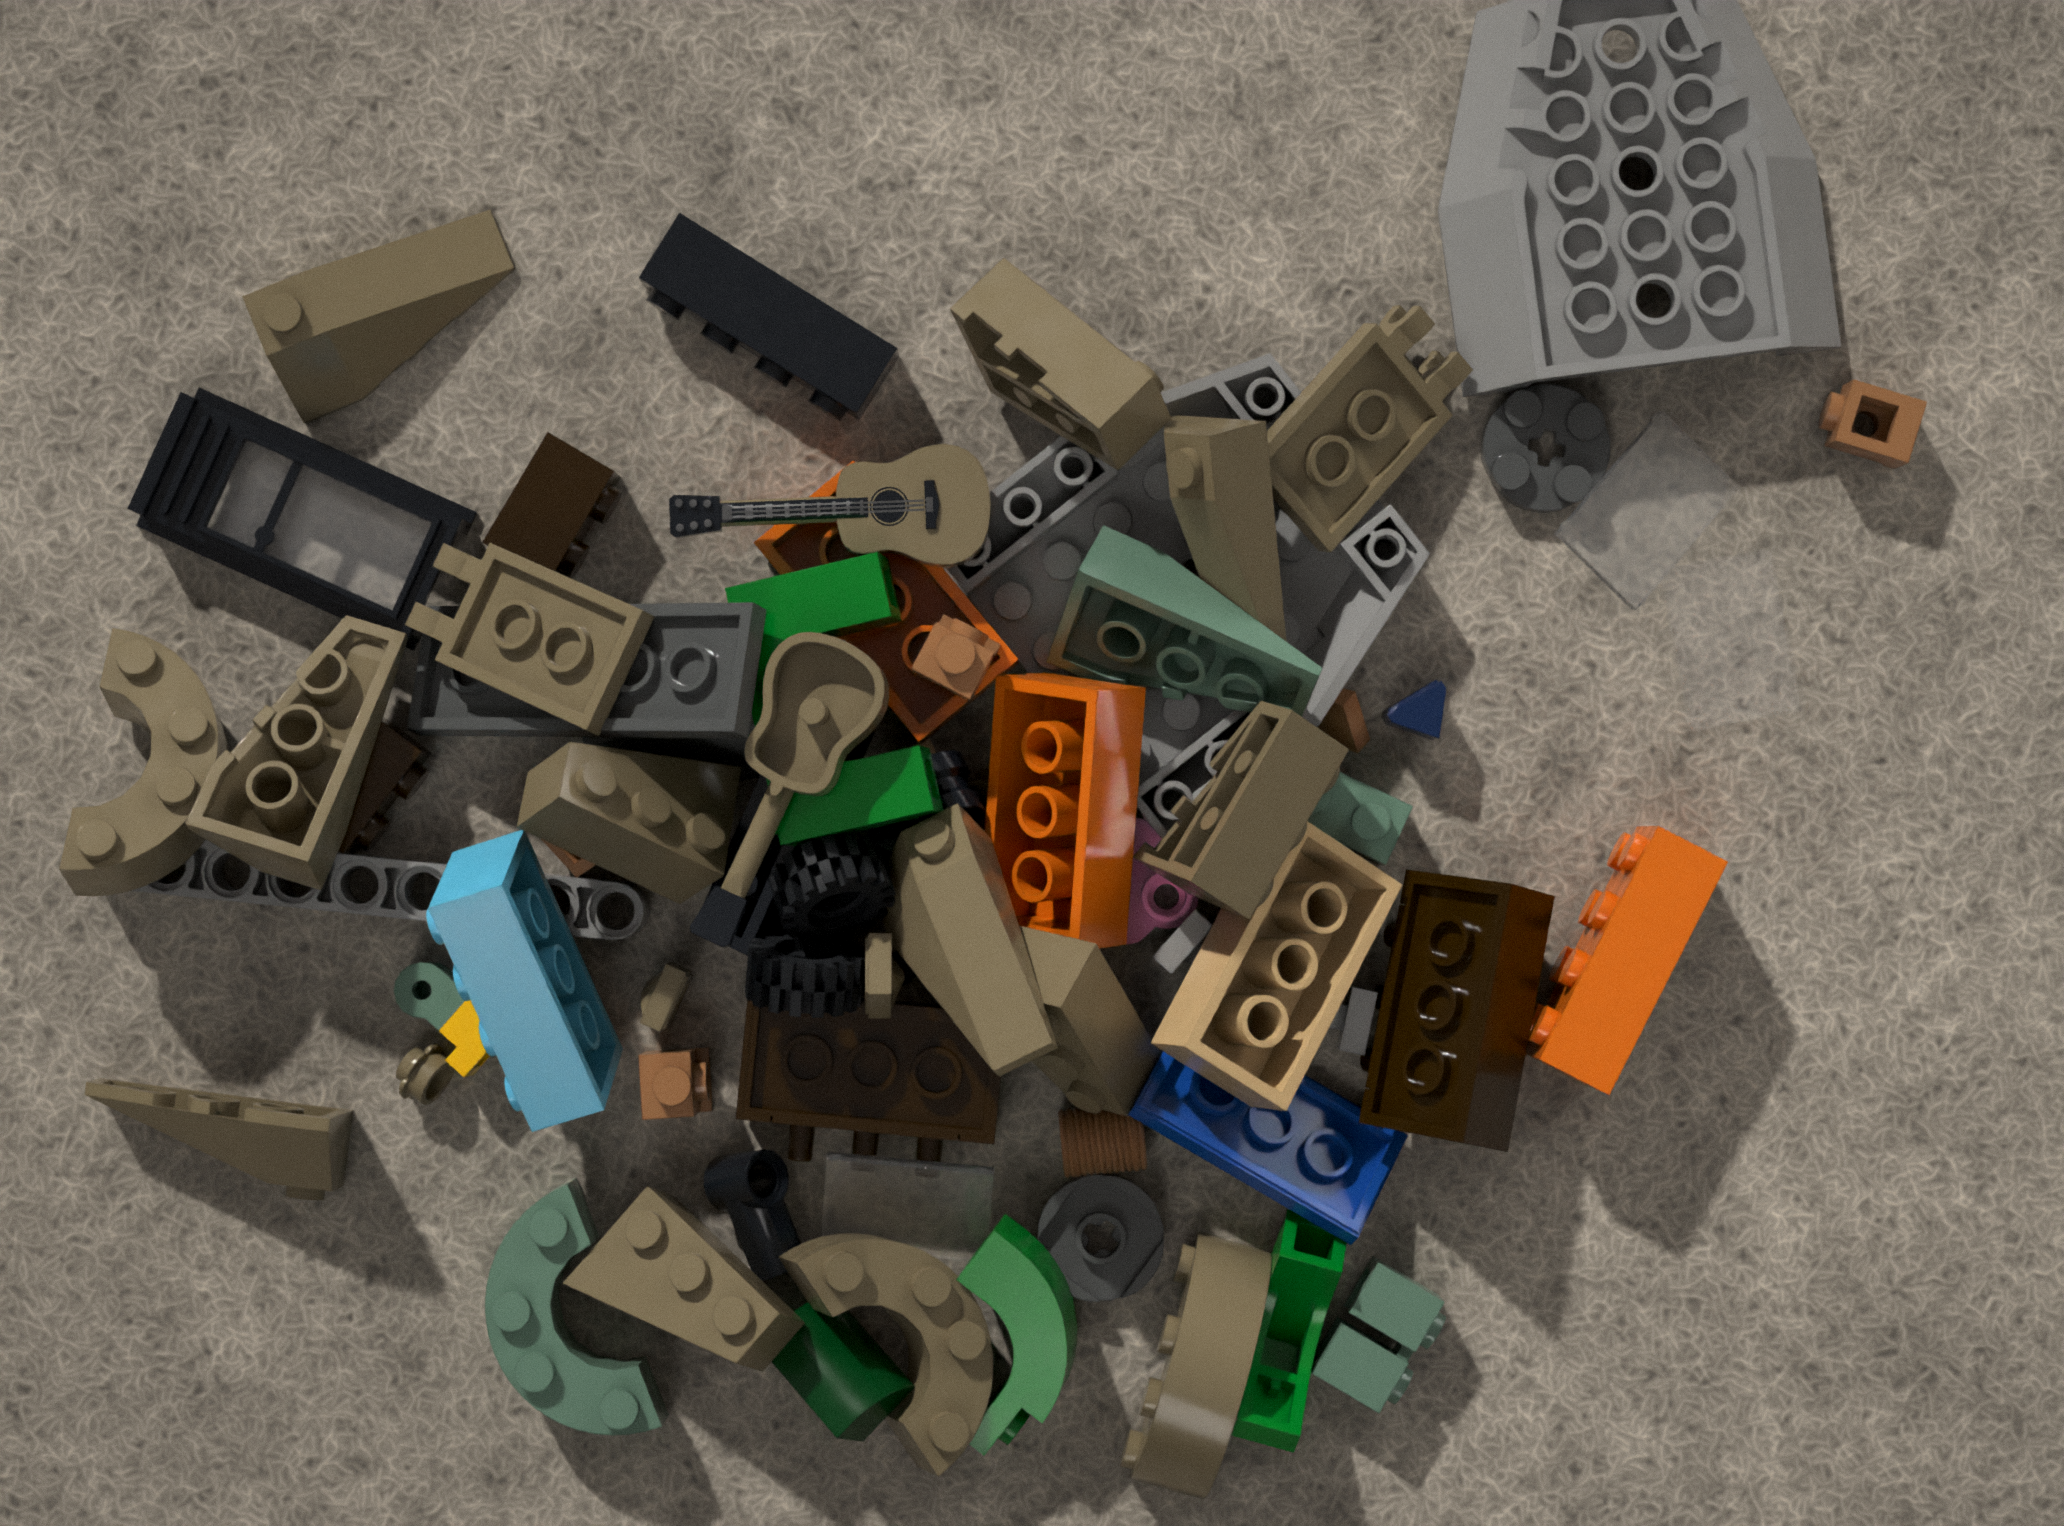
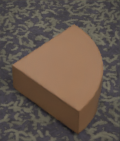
M1343 688L1317 728L1350 751L1359 753L1369 742L1370 736L1356 692Z

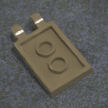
M1394 305L1381 320L1379 326L1377 323H1364L1267 430L1273 499L1318 551L1331 553L1453 415L1442 401L1473 371L1459 352H1451L1444 358L1439 351H1431L1420 364L1418 370L1405 354L1420 341L1435 325L1421 306L1414 305L1406 312L1401 305Z
M443 543L433 567L470 584L454 619L415 602L405 625L443 642L435 661L599 736L602 726L611 712L620 692L619 690L625 682L655 616L492 543H489L482 560Z

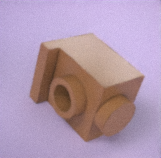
M1853 379L1842 385L1840 394L1832 391L1828 394L1820 413L1818 428L1828 431L1824 446L1896 469L1908 464L1927 402ZM1857 414H1866L1872 419L1874 429L1870 436H1863L1856 432L1854 420Z
M943 614L939 623L935 622L911 669L914 673L971 702L1001 644L990 639L987 634L969 624Z
M709 1047L645 1051L638 1055L642 1120L694 1117L699 1112L713 1111Z

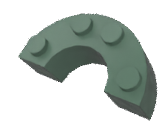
M575 1178L552 1190L527 1209L513 1224L500 1244L491 1265L486 1286L485 1316L490 1343L502 1371L512 1386L529 1404L550 1419L578 1431L600 1435H630L662 1427L669 1414L647 1357L641 1356L619 1360L597 1355L576 1340L563 1320L559 1294L564 1271L576 1254L593 1244L600 1237L578 1180Z

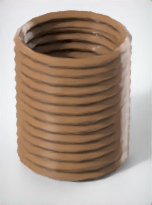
M1076 1107L1073 1110L1067 1108L1065 1111L1062 1109L1058 1111L1063 1169L1066 1178H1069L1070 1175L1072 1177H1080L1082 1174L1086 1177L1087 1174L1092 1176L1094 1173L1097 1175L1103 1173L1105 1175L1106 1172L1112 1174L1113 1171L1124 1173L1126 1170L1129 1172L1135 1170L1137 1172L1140 1169L1143 1171L1147 1169L1144 1124L1129 1115L1124 1116L1101 1110L1097 1114L1081 1109L1078 1110Z

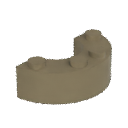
M112 628L99 688L114 717L137 723L151 735V755L141 778L122 796L100 806L72 808L59 870L75 896H107L132 891L163 878L186 862L206 839L189 830L185 823L211 765L225 750L229 751L225 731L203 683L191 667L176 653L161 643L131 631Z
M1198 1231L1193 1246L1182 1244L1172 1281L1182 1283L1177 1317L1167 1314L1163 1324L1157 1352L1166 1354L1167 1357L1160 1380L1152 1377L1148 1379L1139 1415L1145 1416L1141 1432L1130 1429L1126 1438L1120 1467L1130 1469L1128 1478L1200 1499L1207 1497L1224 1458L1249 1376L1268 1293L1272 1263L1271 1252Z
M839 1233L822 1236L806 1241L780 1255L779 1259L813 1310L835 1317L856 1306H881L900 1325L908 1345L907 1378L915 1387L885 1419L916 1466L939 1477L962 1455L975 1436L987 1409L992 1388L993 1352L991 1338L981 1308L971 1291L956 1280L958 1276L948 1266L927 1252L908 1244L870 1234Z

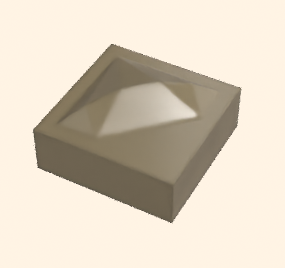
M869 933V938H865V1014H868V1019H891L892 1007L905 979L904 972L892 956V933Z
M670 962L665 965L662 971L646 982L641 992L640 1005L643 1015L640 1020L641 1024L659 1032L671 1027L692 980L691 970Z

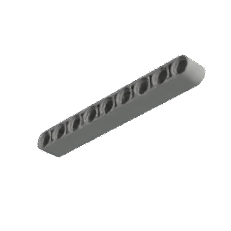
M205 840L201 847L186 861L185 873L179 881L174 883L163 877L132 891L427 921V908L419 905L413 896L414 883L424 873L433 874L440 881L447 863L363 854H342L338 852L322 890L311 888L307 894L300 896L289 888L286 879L263 873L250 866L249 880L244 887L240 889L231 887L224 878L223 868L225 862L232 854ZM362 866L371 869L375 873L379 886L373 899L366 903L354 897L350 890L351 876L356 869ZM544 873L550 886L561 887L570 898L571 907L569 914L564 919L572 936L606 940L625 939L640 932L648 921L650 914L649 901L644 891L635 884L617 880ZM614 892L627 895L634 904L635 914L633 920L627 927L621 929L608 924L602 911L605 899Z

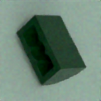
M806 1303L794 1311L805 1324L773 1359L772 1363L837 1439L863 1442L915 1386L849 1310L831 1317L813 1310L810 1304Z

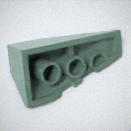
M1104 525L1077 572L1046 662L1085 679L1125 685L1132 683L1161 688L1164 698L1183 701L1187 693L1218 698L1225 708L1252 712L1260 701L1293 710L1301 717L1323 669L1163 551Z

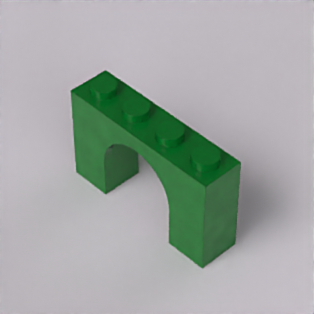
M878 552L725 588L728 603L753 602L767 610L752 708L754 725H757L762 714L763 678L766 665L771 654L785 639L802 632H816L840 637L902 622L888 558ZM917 745L857 760L844 761L837 784L826 795L813 797L794 792L775 833L779 837L780 845L794 847L810 840L811 842L820 841L823 836L833 834L834 837H838L844 833H855L934 815L943 811L930 748ZM766 778L767 786H769L770 780Z

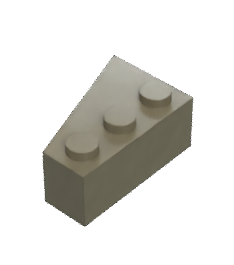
M1005 258L1000 260L950 308L991 393L1116 470H1119L1172 419L1160 393L1164 389L1163 383L1150 367L1140 361L1135 362Z
M1260 701L1209 763L1217 771L1213 778L1194 801L1183 795L1171 809L1172 814L1179 818L1155 848L1144 842L1133 858L1188 894L1250 919L1255 909L1263 904L1270 895L1274 884L1273 878L1289 851L1293 850L1303 839L1307 829V821L1322 795L1327 793L1336 783L1340 773V765L1349 749L1293 710Z
M569 742L527 772L517 828L681 904L724 876L741 767Z
M1019 926L1058 1047L1032 1060V1062L1066 1094V1097L1073 1105L1081 1110L1093 1114L1105 1110L1127 1116L1160 1055L1158 1048L1151 1044V1036L1096 943Z
M648 1185L562 1283L727 1360L762 1372L805 1324L787 1304L677 1198Z

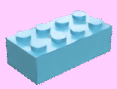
M519 830L452 852L426 912L427 923L435 942L439 945L445 944L453 961V978L459 995L464 1001L471 1000L479 1017V1034L485 1051L491 1057L497 1056L505 1073L504 1084L509 1103L515 1111L523 1112L532 1132L603 1111L623 1048L526 832Z

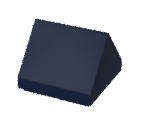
M1434 680L1382 711L1383 715L1381 718L1386 725L1430 740L1439 739L1446 687L1442 681Z

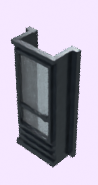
M200 387L195 397L180 392L127 508L140 515L136 524L137 527L343 619L347 615L404 632L408 637L406 648L413 651L416 650L422 633L405 624L415 602L426 605L441 572V570L433 567L443 543L451 547L453 546L458 532L467 536L477 515V512Z

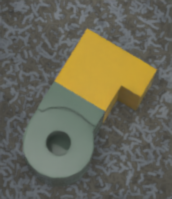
M419 962L411 964L402 970L395 981L394 995L396 1003L408 1015L428 1020L431 1025L453 1043L456 1048L445 1061L461 1076H473L490 1056L485 1051L481 1042L479 1017L471 1000L464 1001L459 995L454 983L453 971L443 964L435 962Z

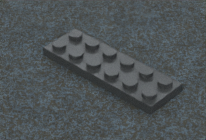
M753 602L630 604L655 617L639 648V652L625 682L619 690L620 692L611 712L601 728L599 736L435 661L443 642L422 633L407 730L421 736L748 738L767 610ZM460 606L427 607L454 619Z

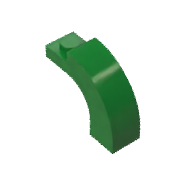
M1288 1209L1272 1250L1270 1281L1262 1323L1246 1387L1231 1435L1294 1453L1301 1435L1308 1385L1316 1348L1329 1305L1342 1275L1347 1243Z
M1004 1214L956 1279L997 1312L1008 1329L1013 1345L1011 1374L988 1403L982 1422L969 1444L983 1456L986 1455L997 1439L1008 1445L1030 1415L1043 1424L1069 1377L1077 1346L1075 1306L1068 1283L1060 1267L1040 1241L1007 1214Z

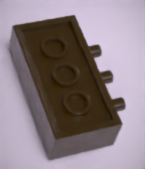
M1406 869L1400 903L1404 905H1399L1396 923L1388 924L1383 935L1385 944L1391 947L1385 984L1378 985L1374 989V991L1378 992L1375 1008L1380 1011L1373 1048H1366L1365 1056L1361 1055L1360 1066L1363 1071L1368 1073L1365 1087L1370 1089H1365L1359 1123L1508 1152L1555 896L1511 883Z
M862 997V1005L857 1007V1011L852 1013L843 1011V1016L837 1017L824 1013L823 1018H812L811 1014L801 1013V1017L789 1016V1011H782L779 1014L769 1012L768 1006L758 1008L753 1005V1001L747 1000L736 1120L790 1125L787 1159L798 1162H810L812 1160L815 1127L854 1131L851 1165L860 1168L876 1167L879 1133L918 1137L915 1171L922 1174H939L943 1140H959L962 1142L994 1145L1001 1076L999 1077L993 1072L940 1005L895 1001L891 1010V1019H868V1014H865V998Z

